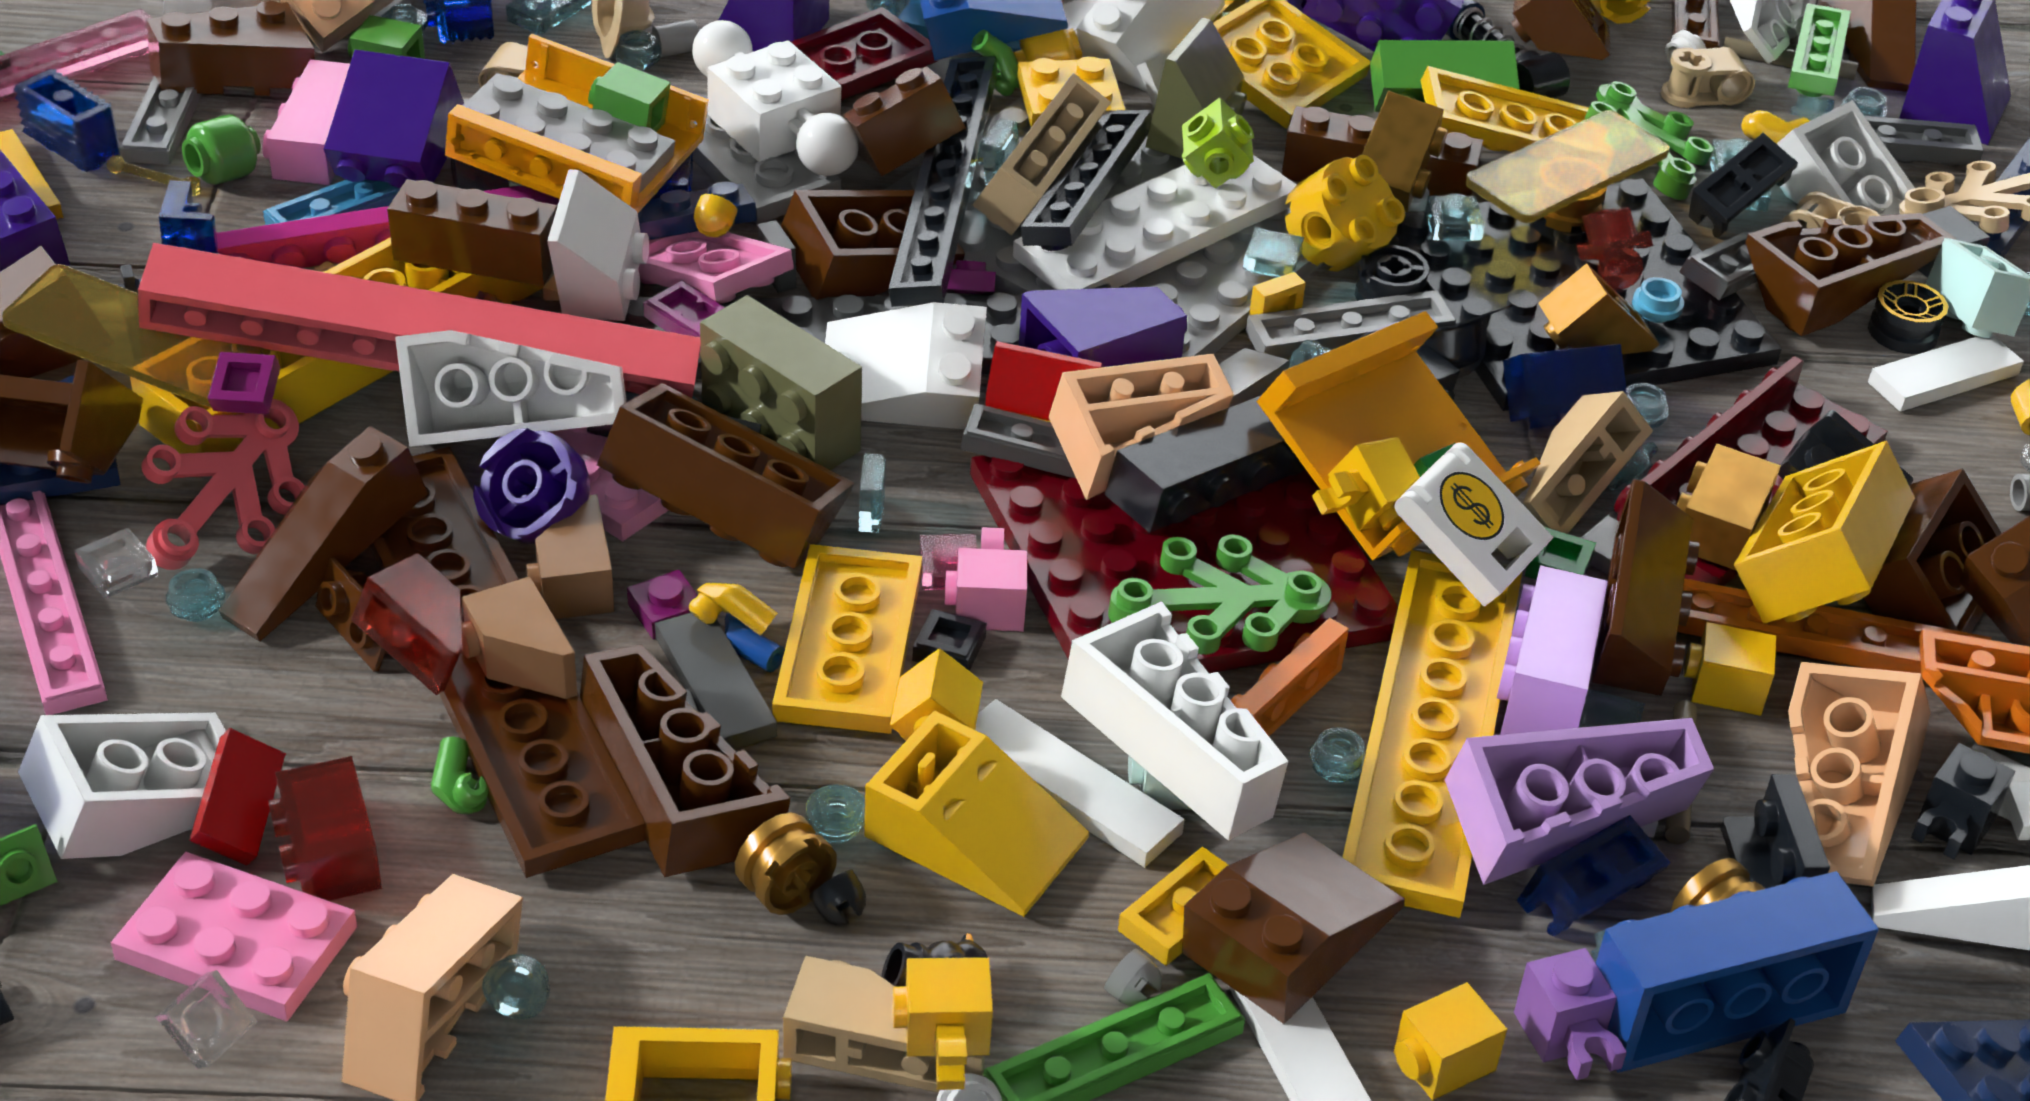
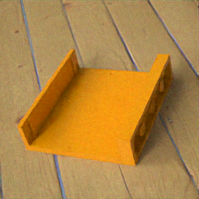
M531 34L528 38L526 69L517 78L523 83L547 92L559 93L570 101L593 109V105L589 104L588 101L591 86L598 76L603 77L615 64ZM670 85L665 123L657 131V134L675 140L673 157L640 194L642 173L459 104L448 113L445 156L558 199L561 197L568 170H580L639 213L703 141L709 99Z
M1427 311L1283 370L1256 401L1320 490L1332 487L1328 481V474L1356 445L1393 437H1399L1413 465L1421 457L1453 443H1464L1473 450L1516 497L1529 487L1525 478L1541 463L1537 457L1525 463L1521 460L1509 471H1505L1416 352L1438 328ZM1346 508L1337 511L1372 561L1392 551L1398 557L1403 556L1422 542L1404 520L1393 530L1389 531L1383 530L1382 526L1358 531Z

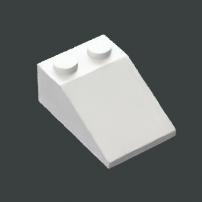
M1853 100L1791 130L1777 143L1778 146L1798 162L1797 168L1792 171L1790 180L1780 186L1786 197L1797 204L1806 194L1817 191L1856 206L1868 207L1876 211L1880 216L1900 214V203L1905 200V193L1915 188ZM1815 204L1809 211L1813 212L1818 204Z
M932 302L827 322L825 344L862 366L861 421L965 429L974 404H979L987 307Z
M216 712L41 715L18 773L61 859L122 856L193 829L219 739L226 730Z

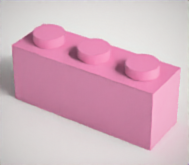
M310 59L301 77L295 78L291 95L286 103L280 105L276 122L271 130H266L263 137V155L265 159L270 160L272 179L322 185L331 184L335 173L323 149L350 66L349 63Z

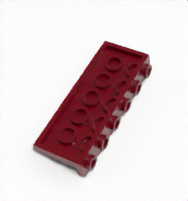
M1793 356L1780 368H1771L1762 382L1753 390H1744L1738 396L1734 405L1723 414L1720 412L1716 413L1709 420L1705 429L1695 437H1686L1679 445L1677 451L1667 460H1658L1651 467L1647 476L1641 481L1647 482L1677 506L1682 492L1692 495V493L1687 492V487L1697 461L1708 463L1716 444L1780 465L1800 437L1830 410L1836 411L1874 445L1884 442L1888 431L1870 422L1866 417L1853 413L1826 399L1819 392L1798 384L1804 361ZM1777 475L1769 503L1783 481L1779 475ZM1631 484L1621 491L1615 502L1614 512L1618 514L1616 519L1618 521ZM1698 557L1693 576L1685 574V579L1725 586L1738 573L1736 570Z

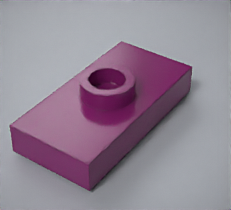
M684 281L676 283L643 302L644 317L667 332L700 337L701 321L725 308Z

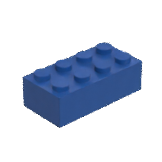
M1837 871L1811 878L1798 877L1783 885L1755 892L1742 891L1727 899L1699 906L1685 905L1670 913L1638 921L1634 919L1625 920L1613 927L1606 928L1596 965L1617 997L1607 1028L1608 1031L1620 1040L1627 1051L1622 1068L1617 1069V1073L1749 1039L1760 1031H1764L1767 1034L1789 1018L1796 1021L1795 1026L1846 1013L1879 928Z

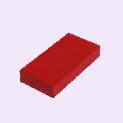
M229 728L219 739L189 841L246 866L252 862L258 855L286 753Z

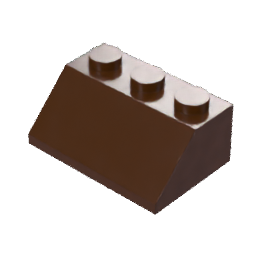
M1591 0L1514 1L1512 14L1515 19L1511 21V24L1524 43L1532 40L1538 50L1604 60L1610 56V27Z
M406 179L387 208L393 260L544 287L553 271L547 240L558 205L537 202L531 198H514L485 193L479 189H461L438 185L427 180L415 181Z
M1962 468L1910 485L1915 499L1871 588V592L1862 598L1866 601L1874 615L1972 633L1984 611L1960 583L1967 555L2002 533Z
M1633 479L1615 531L1592 683L1662 696L1669 676L1679 678L1683 665L1685 643L1676 642L1678 625L1686 626L1689 619L1693 594L1692 592L1683 591L1685 574L1693 576L1695 572L1700 543L1690 540L1693 518L1645 481Z

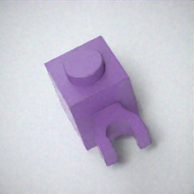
M1583 948L1527 962L1514 1014L1543 1063L1568 1056V1066L1576 1080L1589 1076L1593 1063L1589 1053L1602 1057L1609 1071L1622 1068L1627 1051L1620 1040L1607 1030L1617 997L1587 949Z

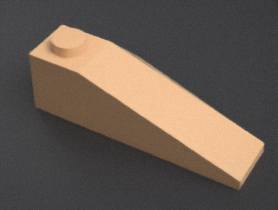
M1801 662L1788 710L1795 750L1796 775L1830 865L1828 873L1837 871L1845 883L1874 887L1920 761L1931 714L1922 675L1920 673Z

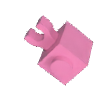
M982 527L981 549L958 548L957 571H946L945 605H956L955 615L987 623L986 630L1024 632L1027 596V551L1004 550V528Z

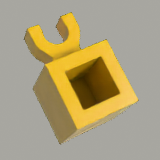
M1393 437L1356 445L1328 474V481L1332 487L1317 490L1312 497L1322 515L1346 508L1358 531L1382 526L1383 530L1389 531L1393 530L1403 520L1395 511V502L1420 476L1399 437Z
M907 958L906 987H893V1029L906 1028L907 1056H936L937 1090H965L964 1065H967V1056L990 1055L993 1004L989 958Z

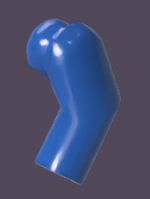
M726 613L724 620L725 634L737 655L767 672H774L783 660L784 647L763 635L759 636L733 615Z

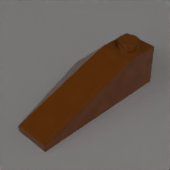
M1816 0V5L1851 11L1845 44L1850 50L1848 59L1858 62L1857 72L1867 87L1907 92L1915 68L1916 0Z
M1911 213L1869 216L1865 225H1844L1837 218L1825 219L1821 228L1802 229L1803 227L1799 221L1782 222L1748 234L1745 243L1766 309L1781 320L1788 329L1800 336H1804L1837 324L1875 299L1879 289L1886 283L1903 280L1937 258L1944 238L1954 240L1956 238L1923 214Z
M369 426L331 458L309 479L219 610L222 618L259 642L262 641L318 591L323 581L329 558L335 557L345 568L427 496L428 492L409 448Z

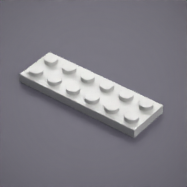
M1254 155V162L1249 165L1248 169L1241 176L1227 180L1216 189L1203 176H1194L1186 165H1183L1102 201L1072 246L1058 251H1047L1042 249L1041 246H1023L1021 237L1013 242V258L1055 290L1093 289L1110 283L1112 288H1117L1289 209L1291 202L1285 205L1287 195L1297 184Z

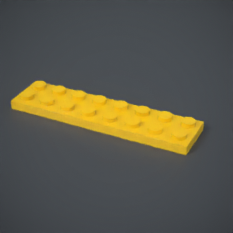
M1411 550L1342 857L1404 897V906L1460 918L1465 900L1472 853L1447 788L1445 778L1466 738L1494 736L1500 699L1496 698L1512 635L1523 572L1498 597L1484 607L1435 554Z

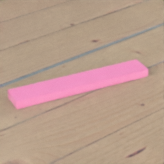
M36 491L32 492L34 500L27 501L26 499L17 498L9 501L7 504L0 505V557L45 715H54L108 701L45 493Z

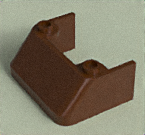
M77 360L73 383L0 375V464L57 471L56 477L78 483H92L93 475L106 474L138 424L143 398L91 362L85 360Z

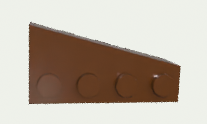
M642 644L586 654L583 659L580 698L646 823L644 838L664 877L735 862L741 846L753 831L767 820L779 814L789 812L790 796L778 784L770 787L757 774L758 763L744 749L736 752L720 736L721 725L708 712L701 713L686 701L687 690Z

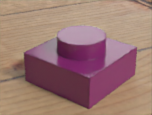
M958 260L956 261V269L951 270L946 293L995 294L996 272L986 271V262Z
M220 352L207 398L213 411L269 415L280 372V365L276 356Z
M679 569L627 587L628 605L652 639H656L655 623L691 613L689 611V603L698 595Z

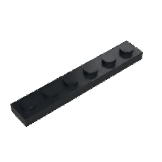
M1105 110L1021 225L1023 246H1041L1042 249L1047 251H1058L1074 244L1148 136L1152 120L1151 110Z

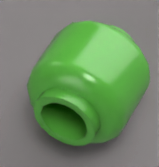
M223 115L195 123L189 129L187 137L182 143V156L188 170L192 175L200 177L209 184H222L248 176L255 169L257 154L261 150L260 139L256 131L234 115Z

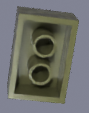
M749 295L742 297L700 322L702 404L723 415L762 424L760 434L829 470H832L861 451L862 366Z

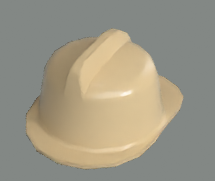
M592 0L593 24L600 38L605 58L613 56L618 41L639 37L645 29L652 25L655 18L649 6V0Z

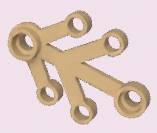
M1974 161L1967 165L1966 178L1959 191L1954 193L1955 176L1948 172H1933L1926 175L1925 187L1913 188L1905 193V200L1900 203L1899 213L1924 214L1951 205L1969 221H1979L1978 228L1983 232L1990 234L2003 233L2009 229L2010 211L2008 209L2021 210V218L2030 221V195L2013 194L2030 189V173L1995 182L1996 165L1989 161Z

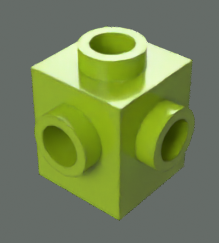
M1218 98L1182 124L1184 151L1182 159L1186 167L1194 176H1203L1215 189L1227 180L1241 176L1248 169L1249 165L1254 162L1252 146L1254 133L1252 128L1241 115L1236 114L1221 98Z

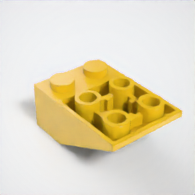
M935 710L865 785L864 837L1023 917L1089 838V831L987 735Z

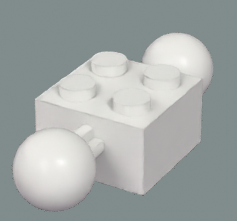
M725 20L711 22L697 33L693 42L692 53L697 68L708 78V115L727 134L734 138L739 145L749 152L752 157L760 162L797 150L798 156L805 167L822 176L840 174L853 164L858 154L859 140L848 120L840 116L841 85L795 45L787 40L773 43L766 48L753 52L752 43L746 31L739 25Z

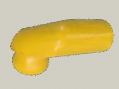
M1758 110L1746 115L1741 125L1742 131L1747 137L1756 139L1760 134L1764 133L1777 144L1791 130L1810 120L1802 117L1786 122L1768 111Z
M705 583L696 590L699 594L689 603V611L707 625L714 623L718 615L723 611L733 615L759 636L763 634L778 614L774 609L739 584Z

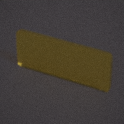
M1606 110L1469 172L1466 178V186L1522 223H1531L1666 159L1670 147L1664 141L1620 114Z
M63 264L53 265L46 270L2 313L3 324L8 329L207 407H211L207 398L220 352L264 354L263 347L220 342L139 328L138 293Z

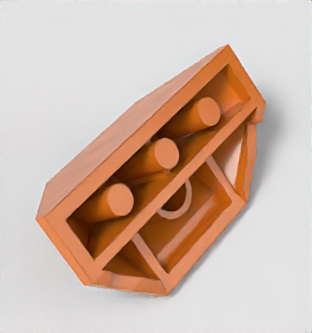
M1922 628L1919 636L1922 678L1975 742L1982 746L2030 754V647Z

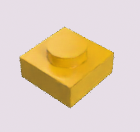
M1295 272L1253 286L1249 315L1302 308L1306 282Z

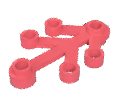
M272 399L269 415L253 413L211 415L204 408L198 406L188 407L181 413L174 426L177 437L183 443L199 445L207 438L244 439L234 451L179 454L173 447L161 444L152 447L143 459L141 468L144 476L156 484H166L173 478L213 476L178 519L163 520L155 527L147 539L146 550L149 558L157 566L167 570H176L187 565L198 550L199 538L197 532L231 491L239 522V528L236 532L237 543L247 553L258 554L275 530L273 523L268 518L262 516L252 467L262 453L265 456L272 484L267 499L274 511L285 515L293 502H288L281 497L279 489L290 491L296 500L305 487L299 479L293 477L287 447L297 438L299 423L295 413L288 405L279 400ZM264 418L274 421L280 429L269 427L265 423ZM186 420L198 422L203 431H192L187 426ZM161 458L169 464L170 470L163 471L158 469L154 465L153 459ZM248 528L258 529L263 534L264 541L252 539L248 534ZM167 533L178 535L185 545L176 546L172 544L168 539Z

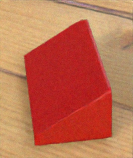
M997 341L993 352L985 405L1050 421L1049 414L1062 373L1102 368V363Z

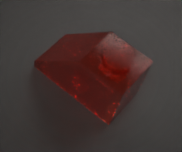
M417 553L367 578L351 621L429 690L438 695L445 691L463 649L460 589Z

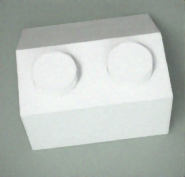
M569 169L547 240L562 314L596 320L625 321L630 300H637L639 295V265L646 264L648 261V234L641 233L638 213L635 209L580 170Z

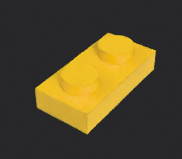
M1202 846L1120 913L1118 931L1165 966L1169 965L1182 954L1184 905L1229 864Z

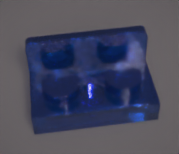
M170 180L159 214L162 244L219 254L214 215L202 213L201 203H193L190 181Z

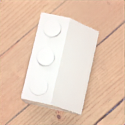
M1097 0L1076 27V34L1083 57L1091 56L1100 59H1110L1116 80L1147 92L1137 65L1174 50L1202 17L1213 22L1225 6V0Z

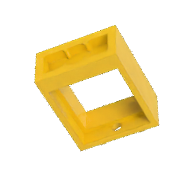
M614 1026L605 1101H641L643 1077L758 1080L757 1101L790 1100L792 1058H779V1030Z

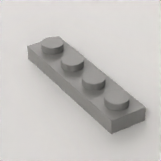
M1433 290L1248 315L1246 333L1256 351L1284 359H1293L1324 354L1348 344L1364 334L1381 330L1424 311H1427L1438 327L1455 325L1456 319L1439 292Z

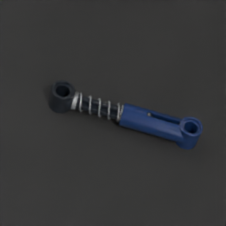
M1464 0L1460 11L1446 32V35L1455 41H1510L1508 37L1515 41L1514 36L1503 35L1504 30L1501 26L1492 27V19L1489 17L1485 18V10L1476 0ZM1522 43L1514 44L1519 90L1550 98L1561 97L1568 92L1571 76L1569 67L1561 55L1554 52L1540 55L1536 51L1526 49Z

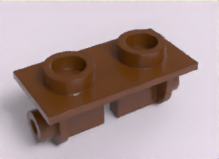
M335 557L329 558L323 581L317 591L315 607L374 672L380 670L384 654L396 652L407 654L412 651L416 646L415 636L411 632L410 622L405 620L395 609L387 610L389 602L372 585L371 579L364 572L347 571Z

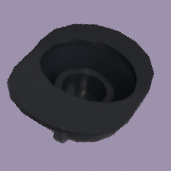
M1513 304L1452 326L1438 327L1424 343L1460 370L1458 378L1467 376L1480 365L1486 354L1488 315L1513 307Z

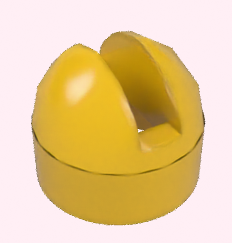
M703 194L699 197L694 210V221L701 234L709 238H718L730 230L738 210L732 202L721 196Z

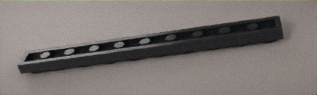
M996 56L950 59L944 85L966 128L925 151L888 288L891 307H911L932 302L944 303L997 79Z

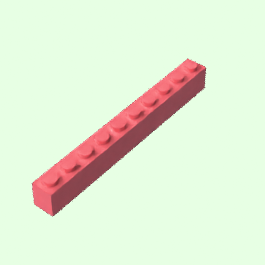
M153 243L138 288L139 328L398 372L400 371L396 336L453 330L620 366L623 369L625 391L641 395L664 383L692 398L701 346L700 337Z

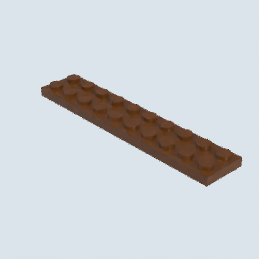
M450 447L412 456L428 495L369 547L402 617L411 624V632L415 636L416 646L459 737L466 740L469 759L479 779L482 776L486 781L489 791L487 797L525 877H532L645 841L646 823L579 694L564 699L488 679L476 657L466 658L456 630V625L464 622L462 597L519 579L494 531L478 515L473 491Z

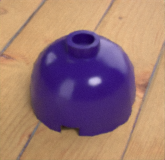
M522 428L499 438L484 454L479 467L484 469L480 487L474 484L473 491L478 515L491 530L518 542L535 544V539L552 524L573 515L588 500L591 482L585 461L564 439L545 430L532 431L529 428Z

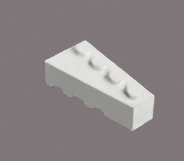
M1159 602L1073 640L1061 697L1228 841L1273 818L1288 760L1247 709L1236 708L1227 697L1230 687L1218 672L1210 674L1197 659L1199 651L1197 645L1187 633L1178 635L1170 625L1172 614L1163 602Z

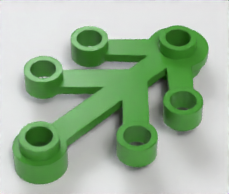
M1613 81L1611 84L1600 85L1596 92L1598 100L1591 103L1585 115V120L1597 129H1610L1604 141V146L1614 154L1628 156L1638 139L1660 167L1653 181L1655 188L1668 197L1678 200L1686 199L1696 182V177L1694 176L1696 169L1691 163L1701 166L1706 165L1714 151L1712 144L1696 136L1689 137L1687 142L1683 141L1687 138L1694 125L1693 120L1687 115L1677 111H1670L1667 117L1641 104L1636 96V91L1623 82ZM1614 121L1626 122L1622 127L1611 128ZM1667 148L1682 155L1686 160L1673 157Z
M1227 535L1219 540L1215 558L1216 563L1225 571L1240 572L1261 585H1247L1196 558L1197 548L1192 541L1182 537H1172L1163 543L1160 558L1161 567L1171 574L1183 575L1204 587L1153 590L1152 586L1142 579L1128 578L1121 581L1113 589L1110 597L1108 617L1114 623L1159 602H1163L1169 611L1215 609L1209 616L1198 615L1191 618L1187 626L1186 633L1199 648L1198 654L1207 655L1219 649L1221 639L1253 607H1272L1268 613L1257 612L1250 614L1245 620L1242 640L1248 648L1259 652H1266L1275 648L1278 636L1291 622L1311 623L1316 621L1328 609L1332 594L1328 584L1312 572L1295 571L1285 573L1252 556V544L1242 536Z

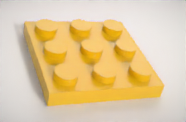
M1250 0L1213 23L1244 75L1241 92L1247 94L1246 100L1286 129L1289 128L1295 106L1305 108L1321 107L1365 78L1370 69V60L1303 14L1286 0Z

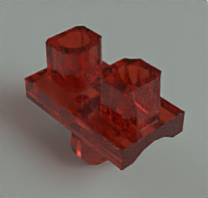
M1615 207L1606 208L1583 215L1582 219L1589 242L1576 245L1580 260H1599L1598 274L1612 288L1626 289L1635 285L1641 277L1643 262L1639 253L1633 248L1654 246L1650 231H1636L1630 207L1615 209Z

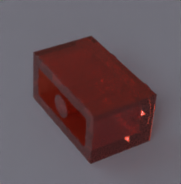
M352 756L275 772L280 798L268 800V806L275 838L288 835L290 844L278 846L286 884L299 881L301 892L327 901L382 889L376 844Z

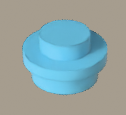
M1652 277L1644 280L1641 287L1635 290L1632 305L1646 320L1663 323L1676 319L1682 314L1684 299L1681 296L1682 290L1677 283L1666 278Z

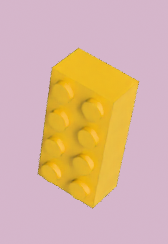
M1887 440L1785 476L1734 563V567L1763 624L1784 618L1786 622H1795L1811 615L1818 606L1837 601L1839 605H1848L1861 600L1871 592V588L1915 499Z

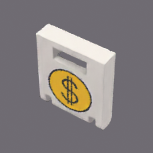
M1464 443L1454 444L1395 502L1394 506L1395 511L1484 607L1498 597L1554 538L1473 450ZM1496 548L1507 559L1515 557L1505 569L1491 555Z

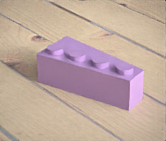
M1540 565L1536 585L1524 583L1496 698L1508 701L1500 735L1579 727L1591 676L1607 580Z
M1684 718L1466 738L1445 778V782L1483 885L1687 810L1709 778L1714 767L1693 719Z

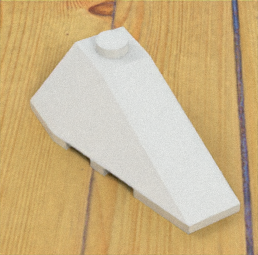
M1730 0L1743 32L1768 64L1775 61L1790 45V39L1800 34L1806 4L1816 5V0Z
M453 330L395 337L409 447L503 437L516 429L529 428L532 431L545 430L549 432L611 425L614 423L620 406L627 403L623 369L620 366Z
M2030 865L1875 884L1871 892L1872 920L1878 928L2030 950Z

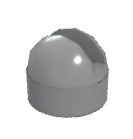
M1135 948L1121 960L1111 973L1104 986V990L1119 1002L1131 1007L1148 999L1142 993L1147 984L1158 992L1161 990L1162 977L1160 970L1150 958Z

